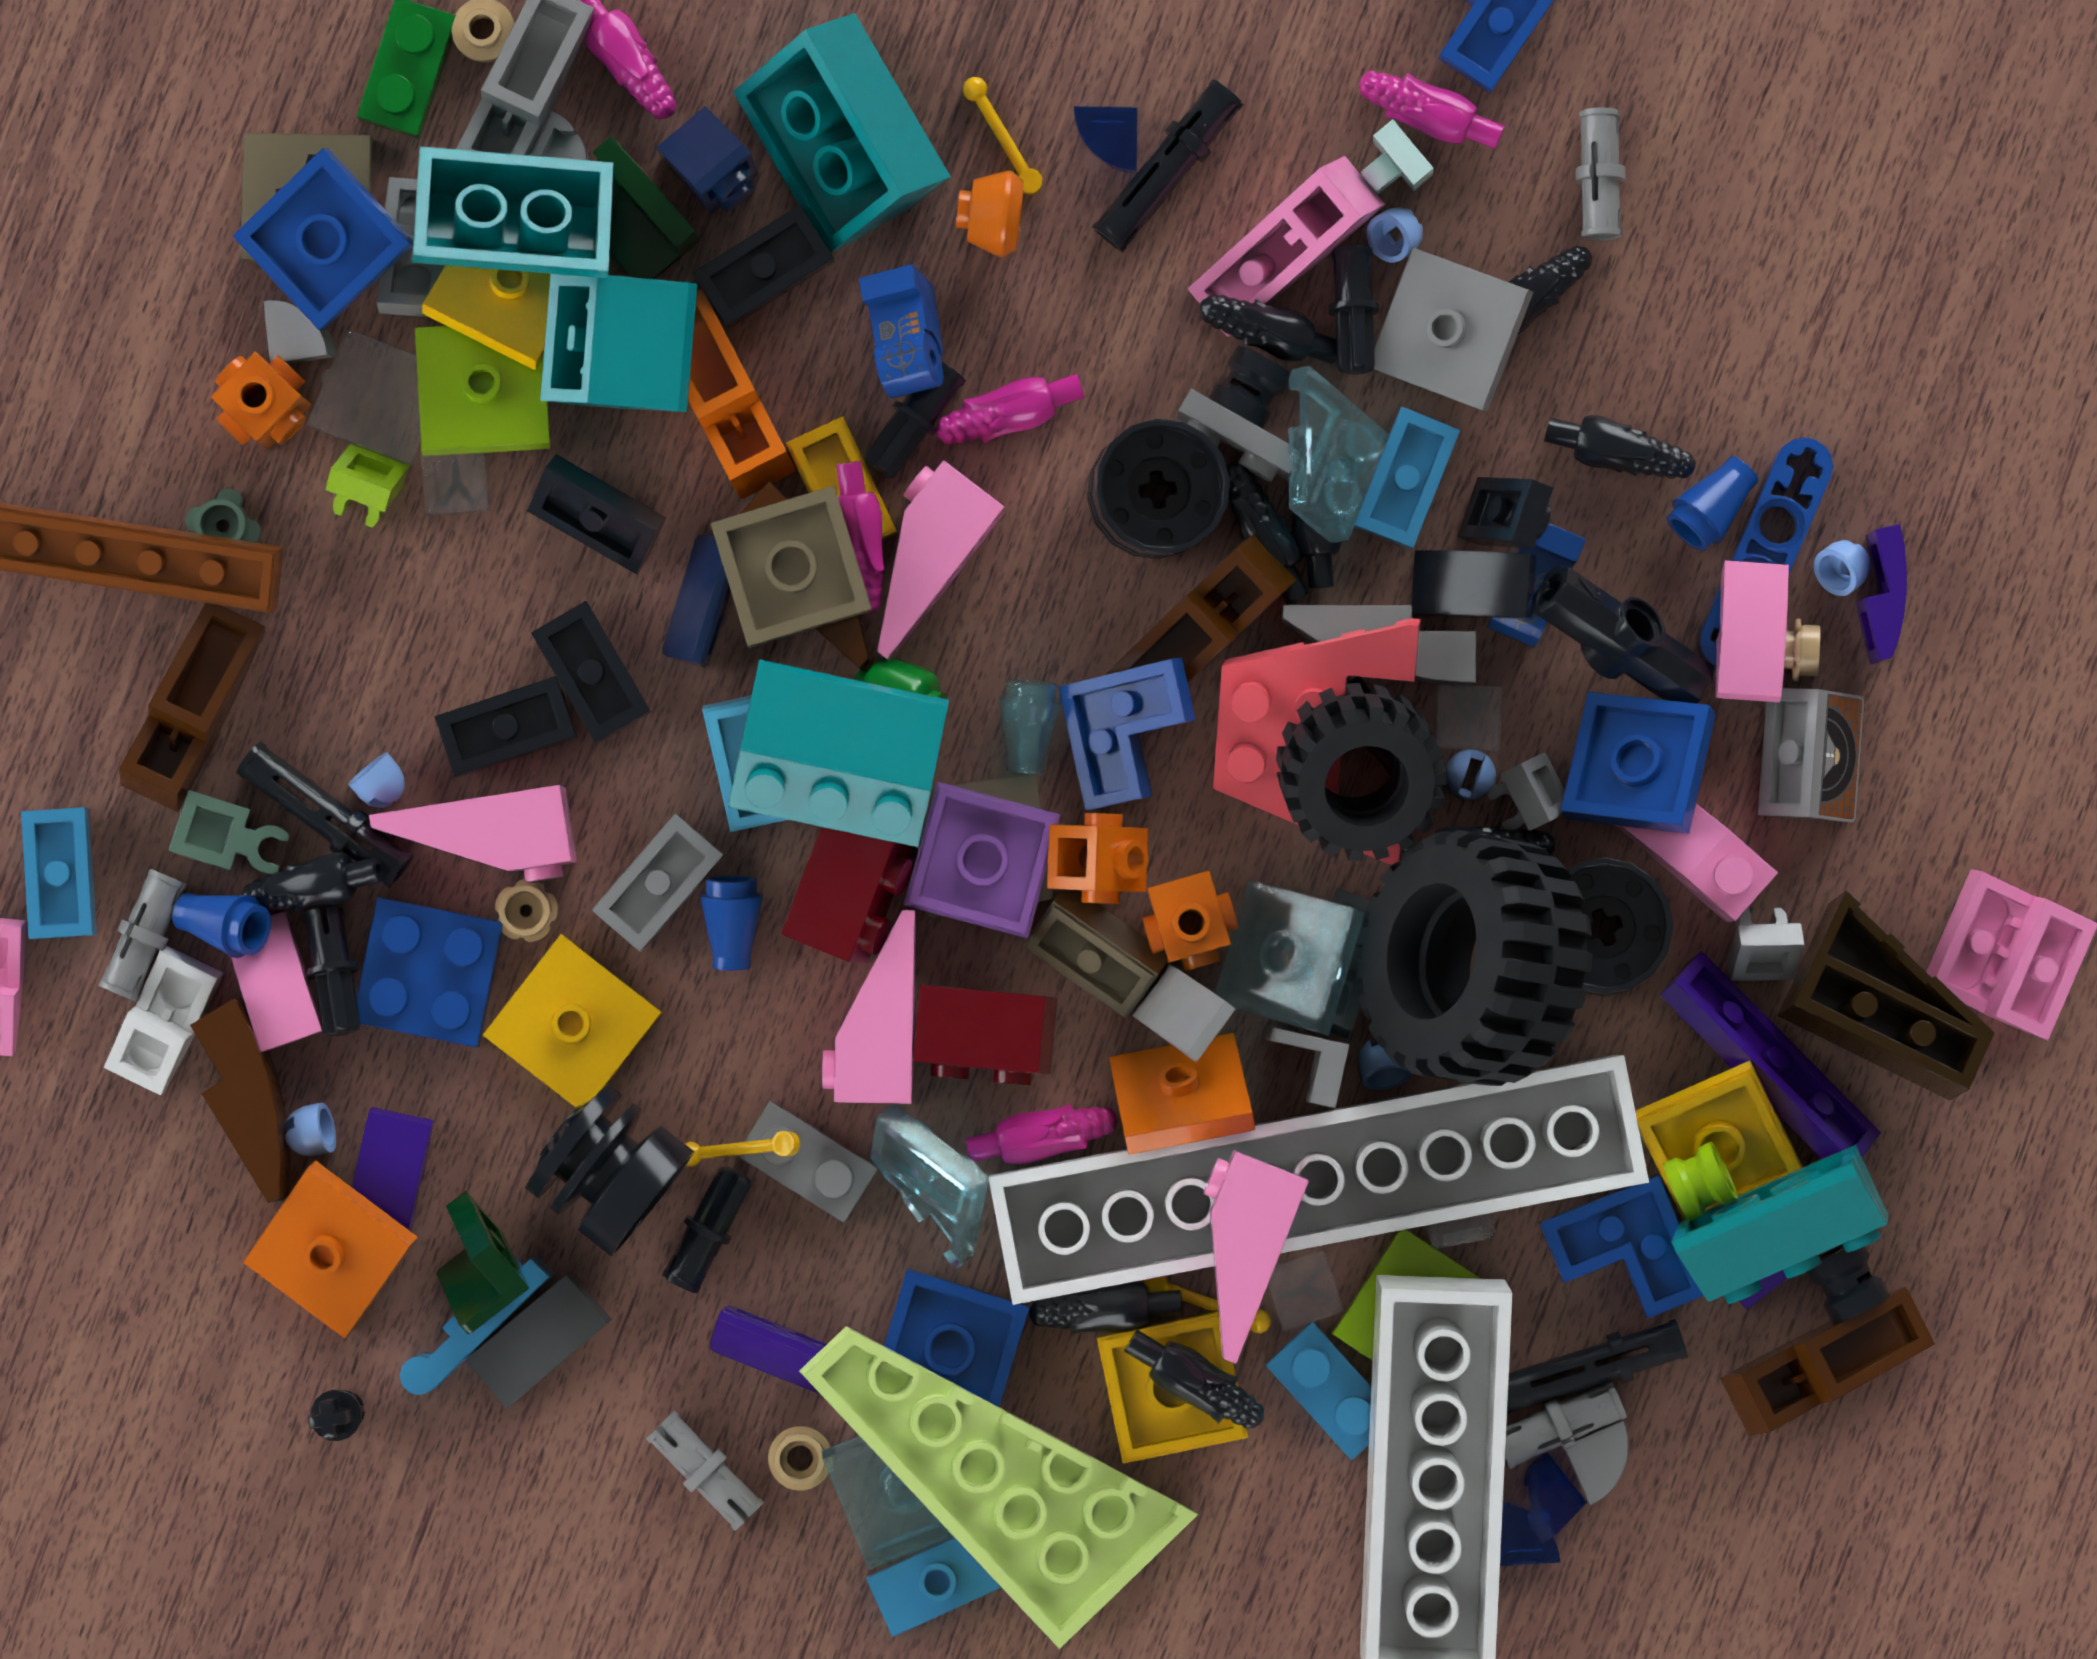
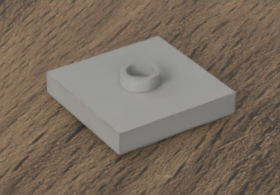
M1413 247L1374 348V370L1488 412L1533 292Z

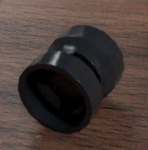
M1238 345L1228 363L1230 373L1225 382L1215 385L1209 399L1263 429L1271 415L1269 405L1273 397L1284 393L1292 375L1282 366L1262 354Z
M1841 1244L1821 1253L1819 1257L1822 1263L1807 1271L1811 1282L1820 1285L1827 1296L1824 1308L1833 1324L1857 1316L1882 1303L1890 1296L1882 1278L1871 1275L1867 1262L1870 1254L1866 1246L1846 1253Z

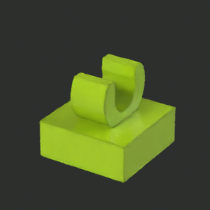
M350 443L331 467L325 488L326 491L337 494L333 501L334 514L342 516L349 507L351 500L368 507L365 525L371 528L374 527L403 489L409 465Z

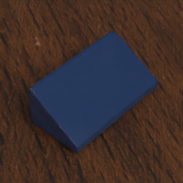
M702 534L698 535L695 539L662 647V653L666 657L703 668L706 665L709 666L731 593L714 536Z

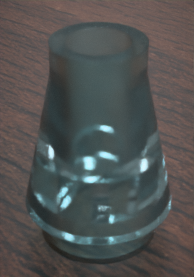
M1026 679L1006 680L1005 695H999L998 697L1007 753V771L1029 774L1044 773L1046 755L1062 703L1061 699L1056 698V683Z

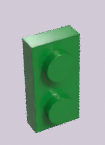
M394 0L357 113V118L360 121L420 140L453 39L451 28L456 15L409 0Z

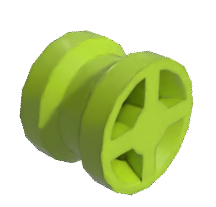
M1712 1142L1698 1147L1696 1155L1685 1161L1673 1158L1663 1163L1666 1177L1674 1196L1689 1221L1703 1216L1706 1207L1716 1202L1728 1205L1738 1200L1730 1173Z

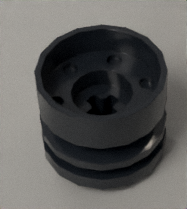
M1155 418L1130 426L1101 450L1089 473L1087 502L1094 525L1111 545L1133 557L1162 559L1185 552L1196 546L1216 529L1228 506L1230 477L1223 454L1206 433L1183 421ZM1150 475H1156L1158 484L1162 486L1169 485L1171 495L1160 501V509L1153 508L1151 498H1141L1139 494V488L1149 483Z
M1604 857L1579 862L1568 869L1572 876L1569 881L1576 883L1585 901V904L1581 907V912L1590 919V925L1592 926L1593 924L1591 914L1602 911L1606 919L1617 917L1621 928H1618L1613 933L1615 943L1610 946H1604L1600 938L1591 940L1587 938V952H1590L1593 956L1591 972L1585 973L1583 989L1588 990L1587 993L1599 996L1627 992L1651 977L1669 951L1674 926L1669 900L1652 876L1630 862Z
M607 1084L595 1097L577 1106L556 1130L539 1154L538 1164L525 1189L537 1198H540L558 1178L562 1180L565 1186L550 1208L557 1214H561L581 1196L591 1204L581 1220L578 1231L607 1254L613 1256L663 1197L695 1152L663 1126L653 1130L639 1144L629 1136L638 1122L642 1110L633 1103L614 1124L606 1118L622 1094L610 1084Z

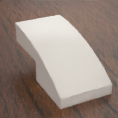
M168 945L164 950H160L136 1006L128 1011L104 1068L154 1093L162 1095L195 1036L190 1025L204 1017L224 973Z

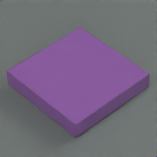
M937 781L904 906L1028 939L1048 866L1049 824L1059 825L1061 814Z

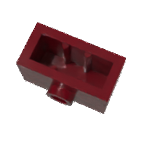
M821 827L781 935L847 962L868 963L871 954L877 955L887 939L890 920L885 917L893 895H899L910 878L913 862L911 859H908V855L912 846Z
M920 985L913 1062L931 1063L930 1076L969 1079V1068L974 1067L994 1069L993 1082L1031 1085L1032 1073L1051 1074L1058 998Z

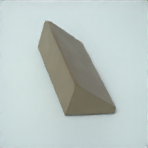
M1062 889L1025 941L1023 947L1127 1019L1166 964L1165 952L1152 954L1148 938L1098 903H1081V891Z

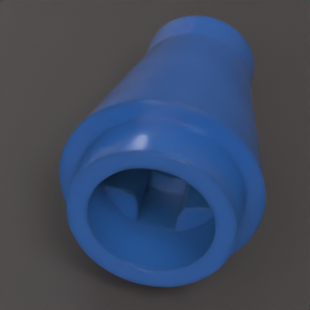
M1730 456L1719 468L1672 501L1673 510L1667 516L1669 526L1679 538L1697 550L1705 551L1711 543L1720 544L1748 493L1758 483L1757 475L1745 462L1737 457Z
M737 875L706 878V892L700 894V900L712 951V968L728 971L750 969L751 951L763 900V894L757 892V878Z
M184 893L177 899L172 913L173 923L177 929L193 934L233 958L258 953L266 944L271 929V918L268 910L260 905L254 897L249 895H196Z

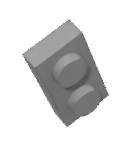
M1192 388L1178 410L1177 418L1206 433L1216 447L1222 443L1241 454L1242 457L1238 463L1265 481L1271 482L1275 474L1288 480L1303 452Z
M675 813L595 905L592 911L639 952H642L725 855Z
M770 1100L744 1142L773 1139L777 1132L792 1131L800 1139L798 1152L790 1157L779 1156L774 1151L736 1156L844 1223L877 1172L878 1167Z

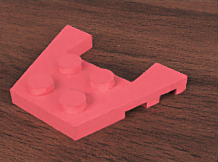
M1410 618L1396 621L1395 625L1370 631L1360 629L1342 633L1341 637L1306 645H1304V642L1225 659L1221 668L1213 789L1294 823L1277 777V772H1280L1276 761L1277 747L1286 746L1282 732L1287 722L1289 721L1296 725L1301 722L1297 710L1306 701L1313 708L1323 703L1319 695L1320 692L1332 688L1336 697L1345 695V684H1348V676L1414 682L1417 669L1421 619ZM1342 755L1329 769L1325 781V787L1338 795ZM1399 843L1387 847L1390 857L1378 859L1391 865L1400 862L1402 848ZM1372 850L1363 852L1364 854L1375 858Z

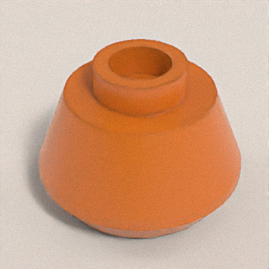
M1007 170L976 178L973 180L972 191H959L956 228L968 229L967 242L1000 258H1004L1016 251L1017 241L1019 240L1024 181L1013 171Z

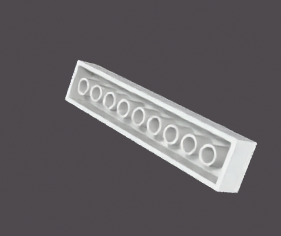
M1611 1055L1538 1069L1522 1080L1515 1083L1506 1082L1502 1086L1465 1083L1255 1124L1256 1130L1129 1155L1127 1149L992 1174L988 1177L1013 1305L1214 1266L1210 1208L1214 1198L1203 1193L1217 1158L1229 1162L1233 1150L1309 1180L1281 1253L1649 1183L1624 1055Z

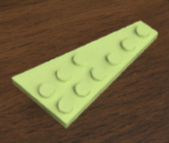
M847 1326L799 1370L808 1382L1059 1649L1198 1515L1185 1505Z

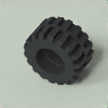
M1360 683L1345 684V695L1336 697L1332 688L1320 692L1319 695L1323 703L1313 708L1306 701L1297 710L1301 722L1298 725L1287 722L1282 732L1286 746L1277 747L1276 761L1280 772H1277V777L1294 823L1298 822L1302 835L1310 843L1318 839L1322 851L1332 856H1336L1339 849L1344 848L1348 860L1362 861L1363 852L1372 850L1376 860L1390 857L1387 847L1399 843L1403 851L1415 844L1411 833L1416 828L1426 834L1434 822L1429 810L1441 811L1445 797L1440 785L1447 784L1446 769L1441 761L1443 758L1442 753L1427 721L1420 711H1414L1408 699L1401 694L1392 699L1386 687L1373 684L1370 694H1364ZM1363 746H1375L1386 749L1396 756L1395 767L1390 778L1382 787L1368 795L1346 797L1338 795L1325 787L1329 769L1341 755L1349 750Z

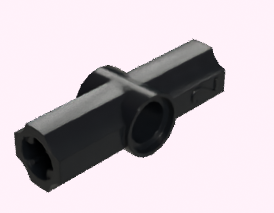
M1560 564L1545 575L1542 584L1533 595L1531 611L1580 643L1581 651L1588 664L1599 675L1607 679H1617L1626 674L1663 700L1695 704L1701 701L1705 690L1713 681L1714 665L1668 635L1662 619L1655 609L1639 598L1630 597L1621 603L1570 567L1564 568Z

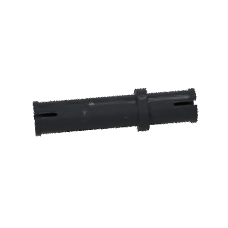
M1212 79L1208 84L1209 86L1179 122L1173 120L1164 131L1168 136L1131 179L1108 210L1092 225L1095 232L1118 251L1123 253L1127 249L1128 244L1162 205L1197 160L1203 163L1211 154L1208 148L1237 111L1241 110L1244 106L1241 100L1220 82Z
M257 743L239 765L236 774L246 778L258 787L259 790L281 805L287 812L297 817L331 843V852L346 854L355 862L378 857L385 871L383 884L388 888H391L400 879L414 857L412 854L402 850L377 829L371 828L369 815L362 810H358L355 813L319 787L313 780L270 751L264 743ZM282 778L315 803L319 810L314 811L281 786L278 780ZM335 818L371 845L372 850L369 852L331 823V819Z
M1676 1319L1669 1320V1323L1623 1337L1617 1331L1606 1335L1607 1342L1560 1357H1554L1509 1373L1507 1415L1510 1412L1558 1397H1564L1618 1378L1622 1384L1634 1381V1373L1680 1358L1681 1360L1688 1358ZM1645 1347L1649 1350L1600 1367L1595 1366L1597 1362ZM1583 1368L1585 1370L1584 1372L1537 1387L1530 1386L1531 1383L1575 1369Z

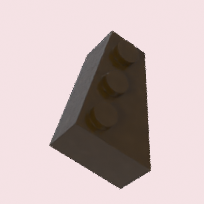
M1846 890L1828 904L1777 1016L1949 1101L1969 1091L1994 1032L1936 976L1931 977L1903 950L1905 946L1891 933L1887 935L1859 908L1861 904Z

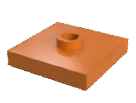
M1234 1032L1216 1036L1197 1062L1172 1045L1109 1057L1128 1155L1256 1130Z
M315 1161L306 1169L243 1263L345 1339L357 1326L418 1237Z

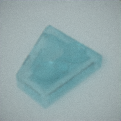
M1311 366L1292 369L1289 376V389L1300 391V426L1289 428V454L1292 459V473L1289 477V509L1330 543L1346 541L1350 538L1389 433Z
M893 1104L877 1116L870 1159L886 1180L899 1191L905 1205L918 1222L931 1215L951 1242L950 1249L943 1253V1255L951 1265L958 1269L974 1256L989 1176L982 1172L972 1159L960 1155L938 1138L924 1122L914 1119L896 1104Z

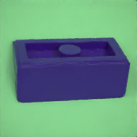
M731 1305L725 1306L720 1311L710 1342V1349L713 1352L820 1394L799 1370L823 1349L827 1343Z

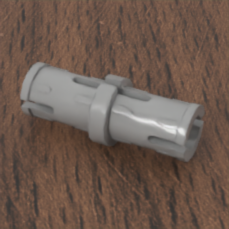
M1605 107L1584 109L1579 112V119L1581 120V166L1575 168V182L1582 185L1583 230L1581 231V238L1587 241L1617 240L1623 237V231L1621 230L1620 183L1626 181V167L1620 164L1619 156L1620 111L1615 108Z
M149 869L135 907L132 909L128 921L122 919L117 931L122 933L98 986L136 1002L144 983V978L158 949L164 950L169 939L164 937L170 924L174 905L184 890H186L188 884Z
M1612 1382L1600 1384L1589 1391L1559 1403L1556 1399H1552L1543 1403L1545 1409L1516 1423L1507 1425L1505 1461L1508 1468L1512 1469L1516 1465L1530 1460V1458L1562 1446L1565 1451L1576 1445V1439L1603 1426L1626 1419V1412Z
M673 1411L646 1438L686 1478L682 1484L691 1493L697 1489L731 1524L730 1527L734 1531L764 1503L760 1497L758 1498L725 1465L723 1461L727 1456L719 1448L713 1452L679 1417L676 1411Z

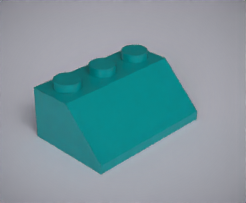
M855 13L805 29L733 91L791 193L804 210L830 253L840 250L914 207L951 177Z
M420 146L412 263L608 278L613 162Z
M759 660L728 807L918 847L931 793L949 700Z
M1855 1144L1738 1196L1737 1201L1728 1205L1719 1204L1709 1208L1699 1218L1692 1221L1688 1219L1680 1221L1671 1243L1706 1300L1710 1302L1724 1296L1727 1304H1732L1759 1292L1763 1288L1759 1280L1783 1270L1786 1278H1792L1817 1267L1822 1263L1818 1255L1841 1244L1846 1253L1852 1252L1881 1238L1878 1228L1887 1225L1889 1214Z

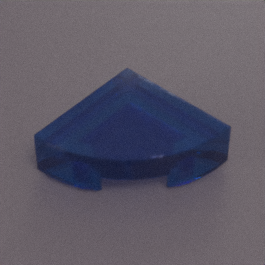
M1074 106V119L1078 135L1090 152L1114 170L1136 174L1137 107Z
M1548 1452L1533 1460L1529 1465L1524 1477L1525 1487L1529 1485V1499L1532 1511L1527 1513L1533 1531L1540 1542L1543 1543L1554 1537L1587 1502Z
M1503 1501L1500 1566L1561 1563L1557 1544L1546 1525L1529 1510L1515 1503Z

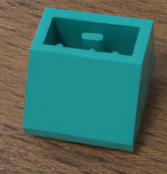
M550 274L540 401L597 408L687 412L697 284L608 275V278Z

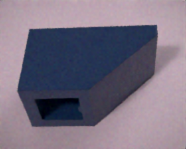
M706 106L656 147L663 161L710 215L721 206L726 212L733 210L755 189L751 180L759 174L750 151Z

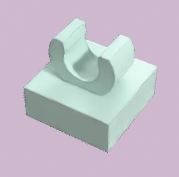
M1393 119L1373 135V143L1382 155L1364 168L1361 174L1377 195L1387 189L1400 176L1413 192L1433 176L1434 168Z

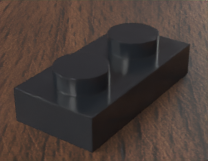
M798 205L693 272V275L727 329H730L831 265L835 260L802 207Z
M557 454L545 467L527 509V512L636 575L647 562L666 520L665 516Z
M1477 477L1457 537L1477 545L1533 549L1536 540L1543 535L1549 524L1551 516L1549 501L1554 488L1533 479Z
M587 601L531 632L596 744L652 712Z
M556 676L434 716L453 775L456 778L578 738L560 682Z

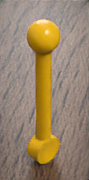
M980 77L968 78L963 85L964 96L968 100L976 102L1019 177L1024 181V194H1036L1042 187L1041 174L1037 170L1029 168L986 96L988 90L986 82Z
M780 1131L774 1135L773 1139L700 1146L695 1142L689 1141L684 1144L695 1153L686 1166H695L702 1159L773 1151L779 1156L790 1157L798 1152L800 1139L792 1131Z
M1167 1276L1144 1280L1143 1284L1149 1288L1150 1292L1181 1290L1182 1301L1212 1312L1218 1311L1216 1299L1171 1284ZM1258 1309L1250 1331L1261 1334L1270 1328L1271 1317L1265 1310Z

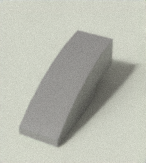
M526 0L481 88L482 99L456 149L518 155L530 154L550 110L554 111L593 17L594 7L579 0Z
M1283 605L1281 608V623L1310 643L1341 637L1342 633L1360 629L1370 631L1393 626L1396 624V621L1412 618V605ZM1420 631L1417 669L1414 681L1471 687L1476 683V631Z
M1168 964L1131 1016L1187 1057L1197 1062L1236 1008L1179 969Z

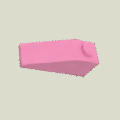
M1343 156L1320 167L1197 279L1188 290L1199 304L1210 295H1224L1228 298H1236L1240 301L1246 300L1250 303H1254L1255 299L1269 305L1328 256L1334 248L1340 246L1378 212L1385 203L1346 156Z
M944 460L935 472L925 466L903 495L911 503L904 511L877 650L879 656L887 660L897 655L1005 514V507Z
M561 785L369 815L371 828L514 873L524 871L526 882L564 877L562 865L577 863L566 788Z
M1698 804L1695 805L1689 834L1616 825L1725 922L1736 921L1778 874L1775 869L1732 831Z
M915 910L901 911L835 1037V1050H823L822 1088L834 1089V1102L913 1103L917 912Z
M1233 1150L1229 1162L1217 1158L1203 1193L1214 1198L1210 1208L1222 1356L1225 1360L1235 1364L1238 1361L1309 1182L1306 1178L1236 1150Z

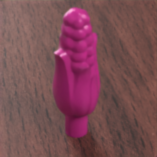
M579 0L594 7V14L585 35L587 46L592 54L607 67L612 77H615L618 85H623L627 88L629 93L637 99L639 104L643 105L647 112L652 113L659 120L671 117L677 107L673 92L655 65L658 60L647 49L646 46L648 44L642 39L630 17L617 9L608 12L600 0Z
M1368 71L1359 81L1361 95L1365 99H1370L1373 104L1381 105L1386 110L1385 118L1403 122L1438 141L1462 144L1468 138L1496 149L1504 132V125L1477 115V107L1466 97L1454 91L1424 83L1409 73L1401 79L1397 76H1389L1383 72Z
M1077 374L1047 383L1043 377H1027L1010 382L984 395L964 399V406L959 411H952L948 416H943L939 419L936 426V434L945 444L953 442L962 443L965 440L970 441L980 438L985 444L1005 434L1038 427L1055 415L1056 407L1085 398Z
M861 461L836 464L840 490L838 499L872 611L864 613V615H872L881 606L882 599L880 596L883 591L881 571L884 570L880 504L873 492H865Z
M1071 1104L1053 1110L1015 1114L999 1122L996 1125L995 1132L965 1138L970 1163L1002 1156V1160L1007 1164H1029L1061 1153L1087 1149V1142L1093 1138L1099 1139L1105 1134H1111L1117 1126L1118 1118L1110 1107L1078 1108L1074 1110Z

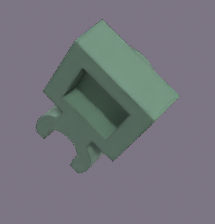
M188 790L168 851L229 871L235 854L246 857L247 862L254 870L264 874H274L278 871L279 866L261 859L258 853V846L265 838H274L278 841L287 842L289 833L273 825L262 826L256 830L245 828L250 809Z

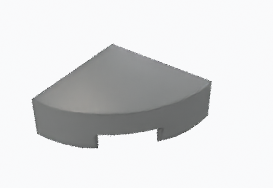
M550 110L529 155L590 160L586 146L576 130L565 118Z
M277 300L263 301L270 362L277 355L287 364L337 357L335 344L330 332L327 329L318 330L295 304Z
M1623 1420L1603 1426L1576 1439V1445L1565 1450L1589 1505L1607 1495L1617 1484L1624 1471L1628 1456V1436Z

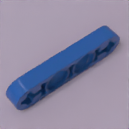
M1803 437L1793 439L1780 448L1770 465L1729 561L1789 565L1790 573L1832 475V457L1822 443L1816 439ZM1804 451L1813 455L1810 465L1814 469L1819 470L1818 477L1808 476L1802 481L1795 497L1808 499L1805 509L1792 498L1771 494L1774 484L1783 492L1788 489L1794 475V469L1786 465L1787 457L1796 459ZM1780 508L1790 513L1794 520L1795 529L1789 541L1777 544L1768 541L1763 536L1759 524L1761 516L1766 510ZM1721 581L1701 625L1696 642L1698 654L1714 665V670H1716V642L1710 640L1713 631L1717 633L1720 631Z

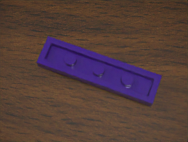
M1702 951L1688 961L1661 992L1660 995L1674 1008L1678 1016L1687 1022L1720 1055L1721 1059L1729 1067L1734 1068L1747 1061H1751L1775 1112L1810 1146L1811 1150L1820 1159L1855 1144L1863 1158L1881 1134L1867 1117Z

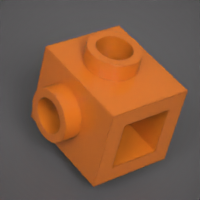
M256 351L247 360L242 355L238 356L221 371L215 380V383L220 388L211 398L224 410L216 420L243 446L251 437L267 450L276 442L282 445L302 427L306 421V417L303 414L312 406L298 391L306 381L279 355L270 363ZM260 386H264L267 394L265 402L259 407H248L245 401Z
M1084 813V825L1049 824L1047 889L1082 890L1081 903L1120 904V891L1146 892L1148 828L1122 827L1123 814Z
M1209 870L1147 888L1146 891L1153 914L1142 917L1152 954L1164 951L1168 963L1181 960L1184 972L1221 961L1218 948L1231 945L1228 932L1237 930L1239 927L1229 893L1216 895ZM1192 911L1199 915L1202 927L1197 934L1187 935L1181 931L1178 921L1182 913Z

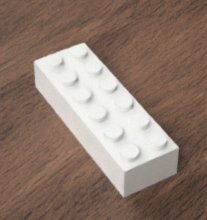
M1376 1275L1360 1635L1361 1659H1496L1512 1291L1505 1279Z

